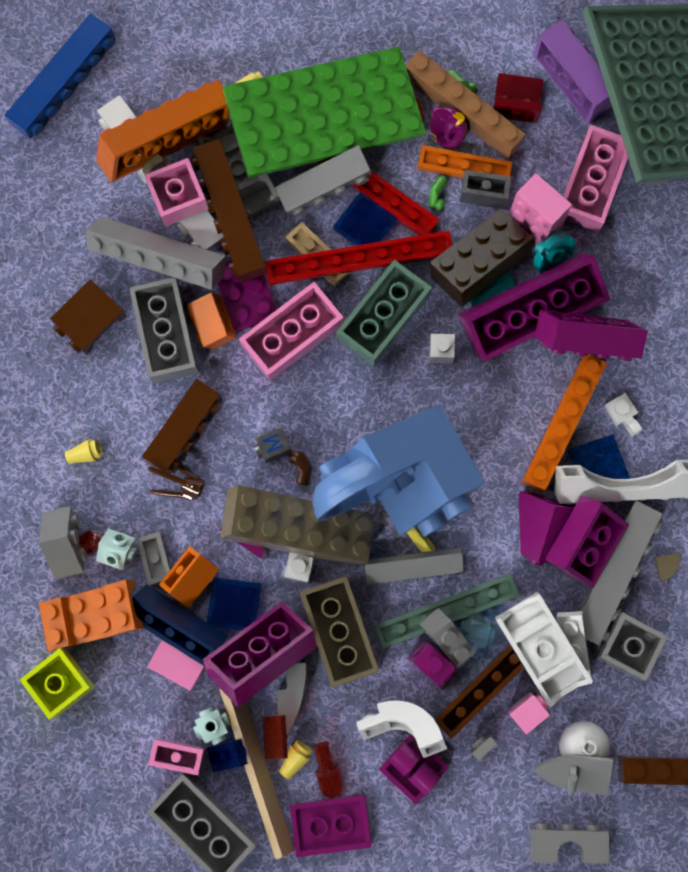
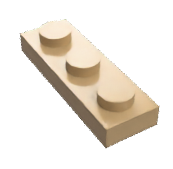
M302 222L285 237V241L300 255L331 250ZM349 273L326 276L324 278L335 287Z

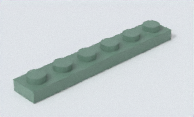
M510 573L374 625V629L382 649L426 633L419 624L437 608L452 622L520 597V594Z

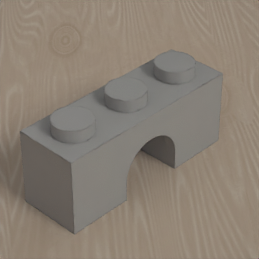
M535 823V827H529V859L532 862L558 863V850L560 846L565 842L572 841L578 844L580 860L583 863L610 864L609 831L602 829L601 824H586V828H576L574 823H561V828H551L550 823Z

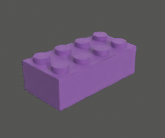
M560 20L541 33L534 57L587 124L609 111L612 104L599 63L591 57L586 45L580 43L575 37L573 29L566 25L563 20Z

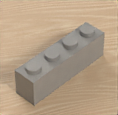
M358 145L276 186L275 189L286 213L297 217L306 213V208L313 205L320 206L328 201L327 198L335 194L340 196L346 193L349 187L355 184L359 186L370 180L369 177L373 176V173Z

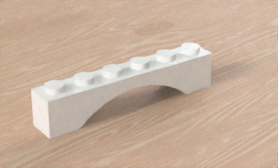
M675 460L659 471L631 479H612L599 476L581 465L556 466L554 492L559 504L566 505L577 503L581 495L598 502L645 501L647 499L668 500L670 498L688 499V460Z

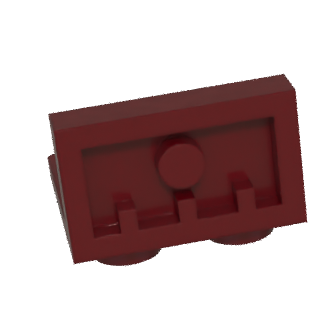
M499 73L493 109L506 119L537 123L542 106L540 100L543 79Z

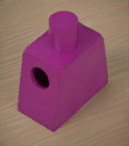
M424 640L407 658L440 690H443L458 673L454 665Z

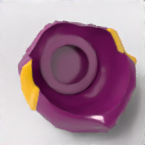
M434 107L430 120V133L435 137V142L444 148H457L461 146L467 135L465 116L452 107Z

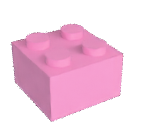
M189 158L144 175L165 227L209 210Z

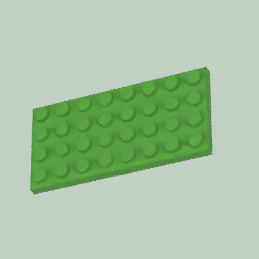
M400 46L230 84L222 88L248 178L331 159L358 145L364 151L422 137L426 134Z

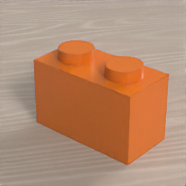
M209 293L187 304L190 311L188 315L198 332L196 337L201 346L213 350L237 339L220 295Z
M189 546L159 585L189 608L198 599L208 583L214 579L220 569Z

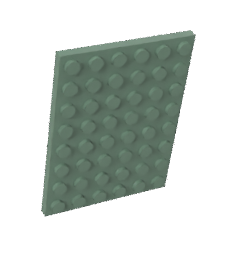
M688 4L586 6L582 13L636 183L688 178Z

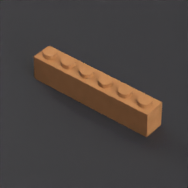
M419 50L408 61L406 68L411 84L440 107H452L465 116L467 129L506 160H509L522 146L526 135L523 131Z

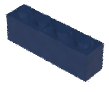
M147 584L132 597L135 614L142 621L146 630L205 666L203 659L222 646L228 638V635Z

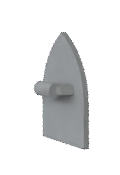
M582 755L559 756L538 764L534 767V771L547 782L566 789L570 794L583 792L608 795L613 759Z

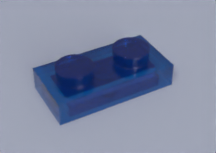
M242 739L207 747L213 772L248 764L246 749L243 746Z

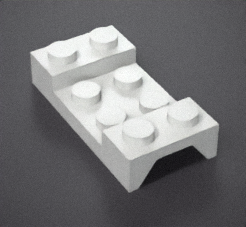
M538 592L495 617L536 687L549 705V708L562 696L577 687L593 682Z

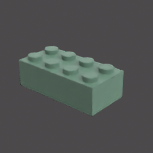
M393 260L337 330L336 340L372 367H375L431 296L432 287L396 260Z

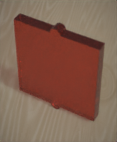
M285 715L262 717L265 759L288 758V736L286 734Z

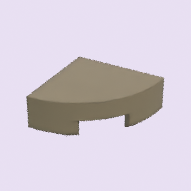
M680 553L654 558L660 582L669 579L676 573L680 564Z

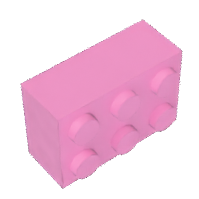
M535 173L516 193L509 216L533 237V244L537 245L540 241H545L562 228L572 204Z

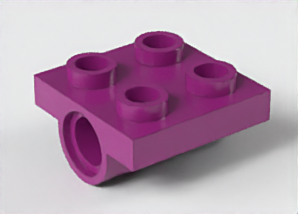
M409 734L382 764L379 770L416 805L434 788L449 766L437 754L423 758L415 737Z

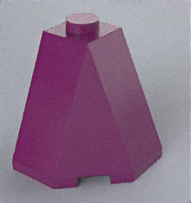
M519 492L520 551L522 555L530 558V563L539 566L549 563L545 558L574 509V504H559L558 500L535 492Z

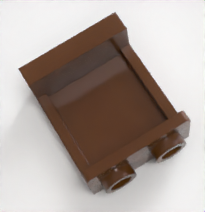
M90 279L50 320L55 324L52 328L62 338L66 335L71 340L68 344L78 354L83 351L88 355L90 353L88 349L117 320L122 322L127 315Z

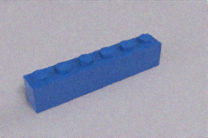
M90 13L4 114L9 124L30 139L33 135H38L42 131L43 123L48 117L52 118L57 113L59 104L63 100L69 99L74 86L84 81L91 66L95 67L99 63L100 55L105 49L109 50L113 46L115 35L112 28Z

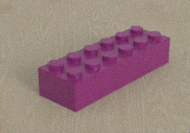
M582 253L459 313L458 316L474 355L484 362L535 337L540 310L582 314L611 299L595 256Z

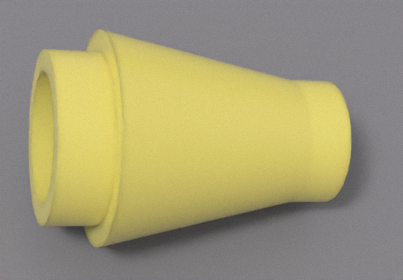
M88 439L76 447L65 451V458L69 465L96 462L98 458L103 457V450L97 439Z
M296 740L294 744L290 745L279 773L291 780L311 759L312 749L302 741Z

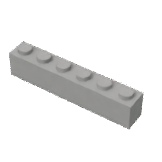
M100 217L86 229L88 250L211 290L225 276V255L104 217Z
M637 500L631 503L623 519L629 524L627 530L594 588L590 587L579 610L583 612L586 640L593 646H599L600 643L604 644L610 633V630L607 628L611 621L615 622L621 610L618 608L621 599L625 600L631 590V586H629L631 578H636L642 567L639 562L643 555L646 556L652 547V543L649 541L653 533L657 534L663 523L660 521L662 513Z

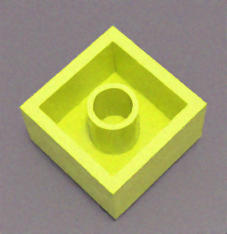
M59 648L20 679L49 720L58 718L96 688L67 648Z

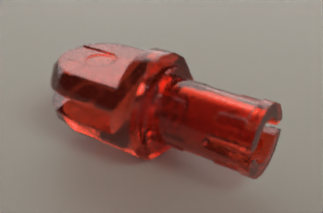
M328 741L319 742L313 745L318 762L315 775L321 793L328 798H335L343 790L340 767L332 760Z

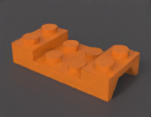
M123 580L75 595L40 602L39 608L47 651H56L59 648H69L144 629L142 621L135 614L131 596L135 587V580Z

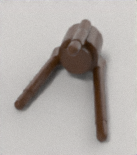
M182 466L178 470L188 476L184 479L160 469L148 467L149 471L182 484L180 490L184 491V493L152 489L150 490L151 494L184 498L189 501L192 500V497L199 498L200 490L204 486V481L200 480V476L191 473Z

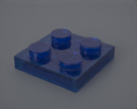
M360 192L333 225L332 229L355 246L381 242L396 223L397 218Z
M214 577L206 622L213 627L239 631L248 627L257 620L262 584Z

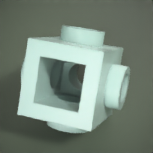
M108 529L99 542L96 561L124 570L128 562L132 563L136 556L137 549L134 548L136 538Z
M210 707L199 713L200 718L194 720L196 726L193 727L199 741L203 739L205 744L211 741L215 745L227 739L225 734L230 732L229 726L231 724L226 711L222 713L221 709L214 711L213 707ZM208 722H213L216 727L214 731L208 730Z

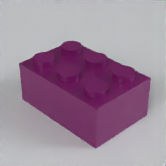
M581 495L545 560L572 579L594 588L629 524L604 504Z

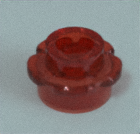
M92 530L86 531L79 537V545L86 550L87 554L93 553L98 550L102 537L99 533H95Z

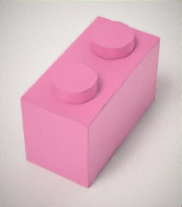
M164 640L159 644L147 666L189 691L194 690L205 670V666Z
M531 691L508 709L510 716L526 735L550 716L546 711L549 705L539 693L534 696Z
M157 738L153 741L148 765L199 775L202 773L207 748Z

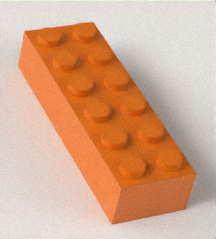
M219 80L212 83L207 82L197 90L185 92L181 97L173 101L168 100L154 110H146L141 116L127 119L113 129L108 128L99 135L96 162L110 182L113 183L142 169L144 164L156 154L164 158L197 142V137L199 136L208 137L228 125L230 114L222 91L223 85Z

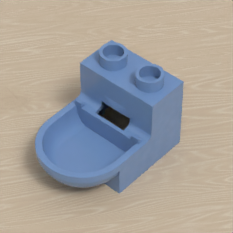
M439 404L364 436L345 454L322 464L319 467L322 473L320 476L322 481L315 487L313 493V513L317 521L321 522L340 515L367 501L374 505L379 499L400 536L418 527L425 538L448 525L449 520L473 508L475 505L469 494L485 484V481Z

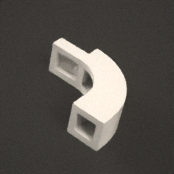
M386 701L377 704L378 714L366 715L362 720L356 722L364 740L390 730H404L412 734L417 741L423 758L447 749L439 727L431 715L421 707L409 702Z

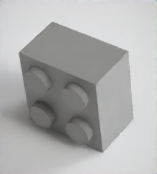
M619 613L609 629L610 633L606 642L601 645L595 658L638 681H647L668 636L625 613Z

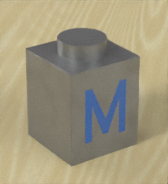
M282 427L255 438L258 445L253 447L258 459L264 458L265 463L292 452Z

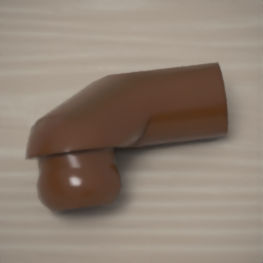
M293 451L289 455V461L295 464L299 470L296 484L307 486L312 465L305 453Z

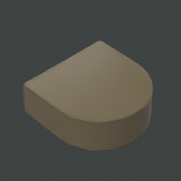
M156 154L144 164L142 172L148 174L166 167L167 164L159 154Z

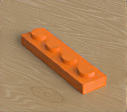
M422 145L417 170L458 178L464 177L465 170L510 177L513 162Z

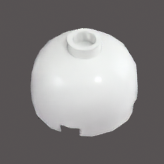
M578 721L564 729L560 737L559 749L561 756L582 755L608 758L610 742L607 734L597 724L589 721Z

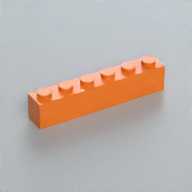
M589 353L588 356L581 358L520 482L521 484L541 494L546 490L607 362Z

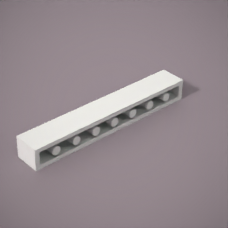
M120 95L97 110L101 118L98 122L104 130L108 128L113 129L127 119L136 118ZM167 157L162 158L167 166L172 164ZM140 169V171H138L137 174L144 182V184H146L147 182L144 177L145 174L142 172V169ZM207 210L181 220L177 225L184 237L190 236L193 240L190 244L215 252L222 247L221 242L225 241L223 234L217 233L213 222L214 218Z

